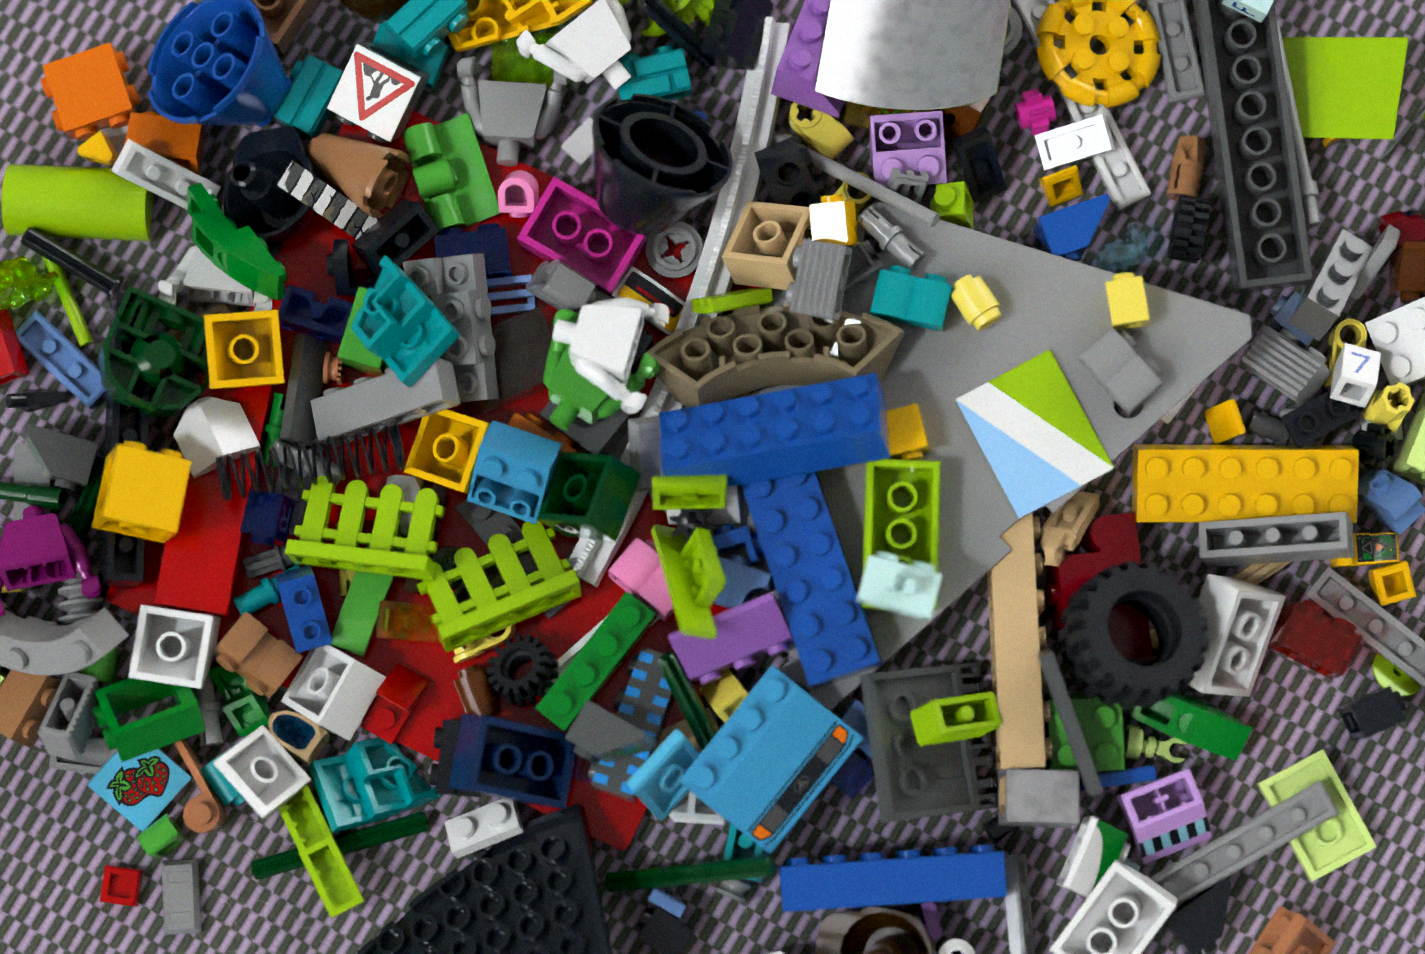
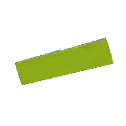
M308 783L279 809V812L330 917L334 918L365 902Z

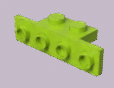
M655 524L651 529V533L681 633L715 640L718 634L711 615L710 606L717 595L723 591L726 577L722 571L717 548L714 546L710 530L696 527L685 545L686 535H672L677 528Z

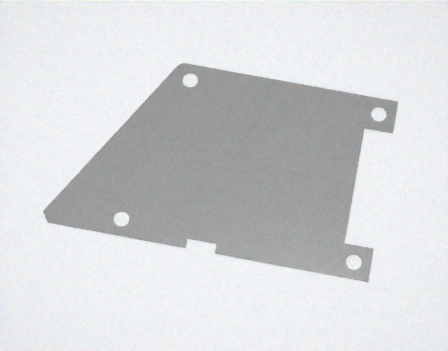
M884 202L871 204L870 206H873L893 226H900L904 230L903 235L921 251L926 253L923 261L911 271V276L925 278L926 273L937 274L946 277V283L952 286L966 275L971 274L973 278L981 276L999 302L1000 307L998 309L1002 313V316L995 323L981 331H977L974 325L969 326L951 299L943 332L885 320L902 329L904 333L880 382L886 402V411L917 403L930 447V452L923 453L924 458L921 461H941L938 574H942L937 593V610L932 612L929 621L895 612L865 609L883 664L1011 551L1000 536L1020 519L990 463L985 458L982 448L955 400L956 398L1050 349L1112 462L1252 338L1250 315L1144 283L1150 326L1124 331L1138 345L1134 350L1143 361L1149 357L1162 371L1163 374L1159 377L1162 381V387L1143 402V409L1136 417L1123 418L1114 409V399L1079 361V356L1112 328L1105 282L1112 281V276L1117 274L940 219L935 227H931ZM857 224L858 241L863 243L867 231ZM889 251L876 253L884 265L878 268V273L872 279L863 283L858 281L847 289L848 292L843 297V311L861 316L863 312L871 314L870 310L880 269L889 270L891 265L907 267ZM775 289L772 291L773 301L760 304L759 307L783 306V301H786L787 290ZM804 385L763 387L742 393L731 399L802 387ZM627 432L609 456L621 459L629 442V432ZM866 462L817 471L858 591L863 577ZM1086 484L1046 504V507L1052 513H1055ZM649 490V491H648V494H649L651 497H652V490ZM742 490V525H734V527L737 529L748 525L752 529L753 534H755L757 531ZM686 525L689 527L688 533L692 534L694 528H701V525ZM714 525V526L716 527L715 529H717V528H720V527H723V526H727V525ZM710 530L711 536H714L713 530ZM746 547L718 555V557L728 560L731 554L749 559ZM764 554L760 555L762 564L754 566L751 563L750 565L752 568L771 574ZM775 584L773 585L771 592H758L755 595H753L749 601L759 598L768 593H773L777 598H779ZM793 641L789 643L790 649L786 651L792 659L780 670L795 683L806 686L810 695L831 711L861 684L860 675L874 673L879 667L813 689L808 684Z

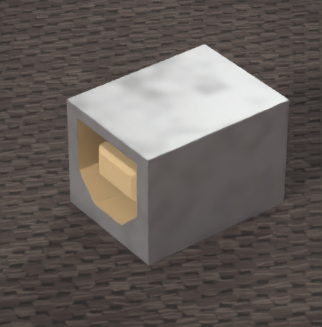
M1006 769L998 774V826L1070 828L1079 823V771Z

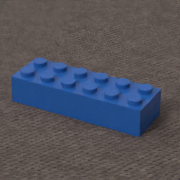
M877 373L660 413L661 466L664 476L727 475V487L890 458L886 402Z
M817 471L742 484L741 487L809 686L816 689L883 666L884 664L865 609L862 608V603L856 602L858 589Z
M994 845L969 846L970 853L957 854V847L934 848L933 856L920 857V850L896 851V859H883V852L859 854L860 861L846 862V855L823 856V864H809V857L786 859V866L779 867L782 912L1007 897L1004 853L1001 851L994 852Z

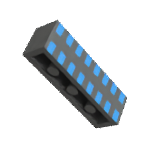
M642 647L639 655L633 654L630 660L627 675L631 677L627 688L619 690L614 709L618 710L617 717L659 741L675 697L657 663L658 658L664 654ZM656 748L610 763L595 757L588 774V778L592 779L591 786L595 790L636 804L638 797L627 786L626 782L655 752Z

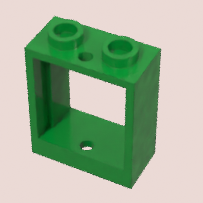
M128 678L94 691L98 706L92 707L97 724L99 728L107 727L102 730L109 751L117 750L121 762L206 731L199 705L190 687ZM172 695L178 704L119 727L115 717Z

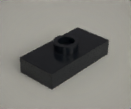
M985 125L952 140L965 184L974 203L1007 189L990 132Z

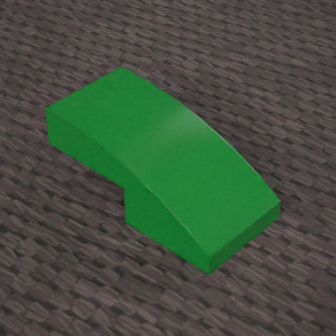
M219 663L212 665L208 673L226 701L222 709L240 738L254 732L262 725H269L268 719L271 714L264 695H258L246 685V679L236 671L229 672Z

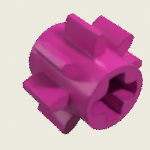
M1038 88L1022 92V102L1014 104L1020 129L1028 128L1029 131L1031 130L1032 136L1049 131V122L1056 121L1057 119L1051 95L1043 96Z

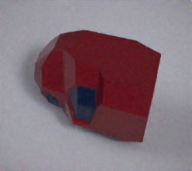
M1400 210L1378 218L1380 236L1389 224L1400 230V236L1395 249L1404 241L1425 242V214L1419 215L1411 210L1404 212Z

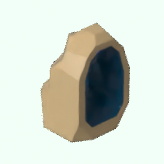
M285 710L272 713L268 719L269 732L292 757L307 766H310L312 761L317 760L327 746L330 738L329 733L300 713Z

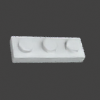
M130 139L125 143L111 169L115 174L187 210L189 186L201 182L209 195L214 194L215 197L221 189V186Z

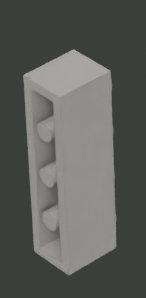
M438 358L411 388L403 384L391 368H387L384 371V375L376 378L371 376L356 379L353 386L347 388L335 387L325 390L323 392L324 396L310 400L318 442L326 444V438L331 436L335 446L338 447L340 446V437L343 433L346 434L349 442H352L357 430L364 438L369 435L371 428L376 433L383 431L385 426H388L390 429L392 424L399 426L460 405L453 363Z
M1347 512L1199 522L1200 559L1207 567L1353 558V521Z

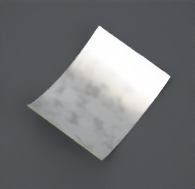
M831 0L815 91L856 104L900 110L944 109L963 106L989 98L997 94L1011 0Z

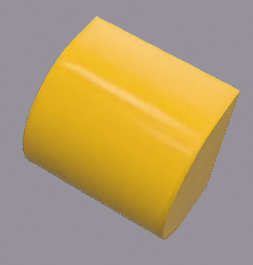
M1404 560L1369 570L1370 587L1378 605L1384 606L1416 597L1407 561Z

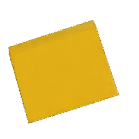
M101 130L77 149L79 156L85 160L114 166L119 156L110 137Z
M1076 165L1038 179L1050 207L1083 195L1079 171Z

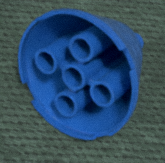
M203 0L198 4L191 1L173 17L160 35L153 49L147 74L152 76V90L148 91V95L153 107L166 119L179 124L257 125L258 127H264L271 121L273 113L280 105L284 95L291 88V80L286 76L261 13L252 0Z

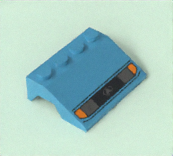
M772 665L681 777L679 782L765 851L772 854L864 738L797 685L780 669Z

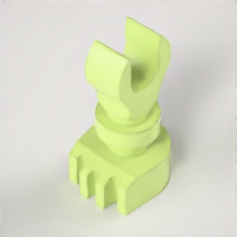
M1126 725V728H1124V758L1138 760L1141 753H1143L1144 757L1153 758L1154 755H1157L1169 763H1180L1185 760L1173 757L1169 749L1172 744L1187 745L1186 742L1177 738L1159 741L1156 740L1155 736L1149 735L1144 739V733L1139 726Z

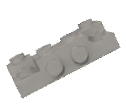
M484 253L403 262L404 273L426 296L432 297L434 305L460 334L454 343L439 357V359L453 363L460 402L499 399L494 357L496 343L491 328L490 316L492 314V305L488 299Z

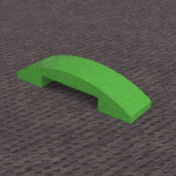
M397 532V537L407 538ZM394 548L393 552L404 553L405 549ZM356 571L331 637L333 642L330 644L331 646L364 658L395 576Z

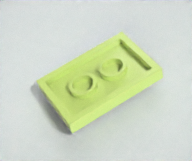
M1324 749L1257 783L1267 804L1271 808L1320 780L1339 811L1337 815L1289 841L1310 882L1377 847Z

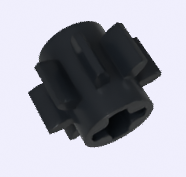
M1368 423L1367 431L1359 430L1355 433L1351 445L1359 450L1360 464H1364L1366 468L1381 470L1382 462H1391L1397 452V440L1391 435V429H1385L1384 425Z
M680 509L681 513L678 517H669L671 521L677 522L678 529L672 535H686L685 545L692 534L688 533L689 527L683 525L684 518H691L693 512L697 513L696 519L702 521L701 528L709 530L716 528L714 525L708 524L707 517L713 513L711 509L704 512L699 511V509Z

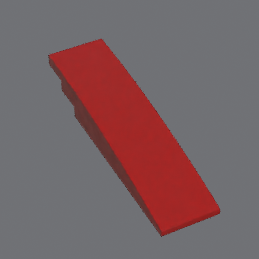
M280 333L281 350L284 339L283 333ZM202 373L200 374L199 386L204 379V374ZM208 383L206 390L198 399L209 396L240 403L261 446L259 449L262 453L267 433L264 431V426L269 422L275 385L210 389V384ZM255 451L247 454L256 482ZM238 458L234 460L242 486L241 461ZM245 459V499L240 495L231 463L232 499L226 502L223 501L217 469L195 479L191 471H189L177 533L165 542L154 600L155 604L229 616L234 583L238 580L243 547L247 544L255 500V491Z

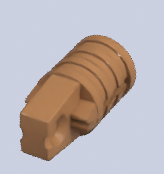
M1180 136L1171 163L1172 168L1166 191V197L1171 200L1178 201L1180 194L1199 197L1198 192L1200 191V182L1204 168L1205 140L1199 136Z

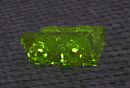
M540 33L536 35L534 40L539 45L545 44L556 34ZM519 36L492 44V81L547 84V88L552 85L554 81L553 69L535 60L533 55L529 58L522 56L516 43Z
M24 255L0 262V310L9 307L12 310H16L28 301L34 300L37 303L44 300L52 293L53 289L51 286L60 276L56 271L39 276L34 266L28 262Z

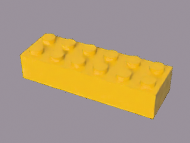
M1133 444L1132 513L1135 512L1136 522H1211L1347 512L1353 523H1357L1359 450L1352 445H1305L1297 448L1296 445Z

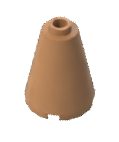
M328 133L314 137L307 147L308 159L314 165L316 171L363 212L365 211L367 215L373 218L382 217L383 214L379 213V211L385 206L391 209L396 204L407 183L409 172L404 170V161L410 163V158L401 150Z

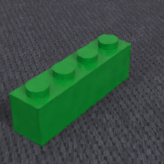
M626 591L535 709L568 733L587 699L591 702L594 700L658 618L656 613Z

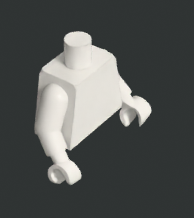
M598 0L545 44H537L527 30L516 40L522 56L529 58L533 55V58L574 82L584 81L588 84L602 73L616 90L632 77L618 60L631 49L630 41L632 37L624 8L618 0Z
M196 245L189 248L176 270L166 281L160 280L158 282V290L160 291L158 298L173 305L176 304V293L184 288L188 301L255 307L254 311L272 310V298L259 294L229 277L216 267Z
M626 297L596 301L593 305L586 304L581 307L577 323L557 319L552 339L553 341L570 344L569 355L571 364L574 365L578 374L599 387L614 400H621L622 404L620 407L624 412L635 414L643 408L648 396L639 392H630L626 389V385L644 326V318L659 327H665V323L669 324L670 311L668 306L662 303L648 305L645 302Z

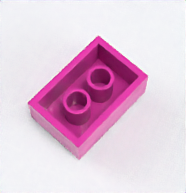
M553 177L518 235L517 240L520 247L551 263L555 259L561 260L594 281L596 289L612 297L640 255L649 235L632 233L618 227L605 217L595 199Z

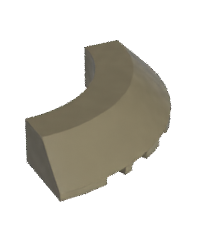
M783 301V306L760 308L759 305L734 309L732 314L714 317L713 319H711V316L701 319L702 324L685 332H682L681 329L661 340L646 353H649L659 362L660 369L656 375L674 399L688 408L726 401L751 390L777 385L807 386L877 373L879 382H881L904 333L902 329L866 312H863L861 316L843 311L841 306L840 318L837 321L790 312L791 304Z

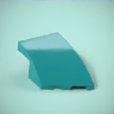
M385 255L379 263L382 267V272L374 289L368 288L363 306L357 312L351 329L367 350L383 359L398 379L411 388L454 343L460 334L422 290Z
M380 737L355 742L345 755L315 760L308 766L332 833L406 812L434 801L441 796V794L435 793L436 786L431 787L417 773L418 767L409 758L402 755L400 748L395 743L392 745Z

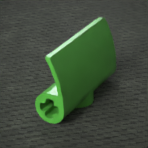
M468 113L435 126L429 122L417 124L402 132L413 166L412 173L420 198L424 200L429 217L440 230L436 235L451 233L500 214L498 201Z

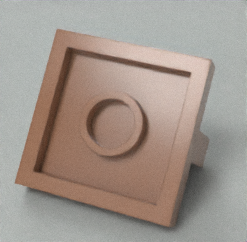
M1279 905L1248 954H1330L1336 942L1308 918L1297 912L1294 914Z

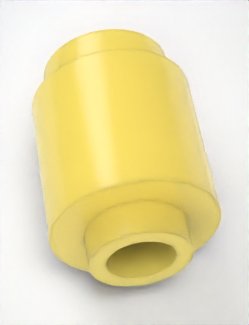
M971 274L966 275L952 286L955 291L951 294V299L969 326L974 325L977 331L989 327L1002 316L998 309L1000 307L999 302L981 276L973 278Z

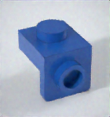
M727 525L713 530L714 536H712L714 546L717 548V555L746 547L750 562L754 566L762 564L760 555L764 554L758 534H753L752 529L748 525L735 529L734 525Z

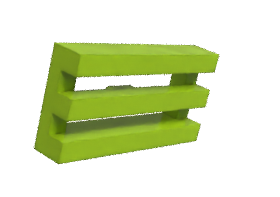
M749 288L691 299L692 309L695 313H718L771 303L770 301H773L771 288Z
M727 475L652 477L653 510L727 508Z

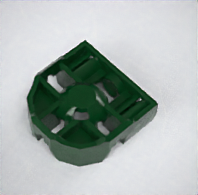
M129 285L99 354L101 384L115 402L138 407L140 411L145 412V415L157 418L176 416L186 409L188 405L196 401L204 393L209 383L206 343L200 357L197 356L205 339L204 318ZM140 306V310L137 314L133 326L131 327L129 325L132 321V318L135 314L137 307ZM159 320L160 323L171 329L185 331L181 341L179 342L178 339L169 333L153 331L157 321ZM113 335L133 343L129 355L109 346ZM170 367L173 375L168 378L159 379L160 371ZM188 367L204 374L201 385L199 386L181 378L183 368ZM136 380L142 383L146 381L151 383V387L156 388L150 403L131 395Z

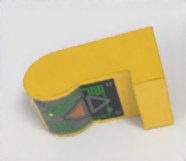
M1353 533L1354 557L1330 559V568L1363 567L1400 562L1398 534Z

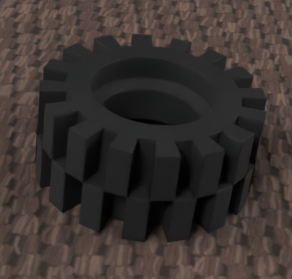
M1180 194L1171 225L1168 259L1198 263L1208 226L1209 199Z
M526 634L524 639L521 635H515L514 643L508 638L503 641L506 645L504 649L498 646L494 650L498 656L497 658L490 657L488 662L494 667H487V674L490 676L488 678L489 683L505 700L513 705L517 703L520 707H526V701L531 705L536 704V697L539 695L543 699L546 695L544 690L546 688L550 689L554 685L551 679H558L559 673L555 669L559 668V664L555 660V655L538 638ZM533 660L529 673L523 678L513 681L518 667L527 661Z

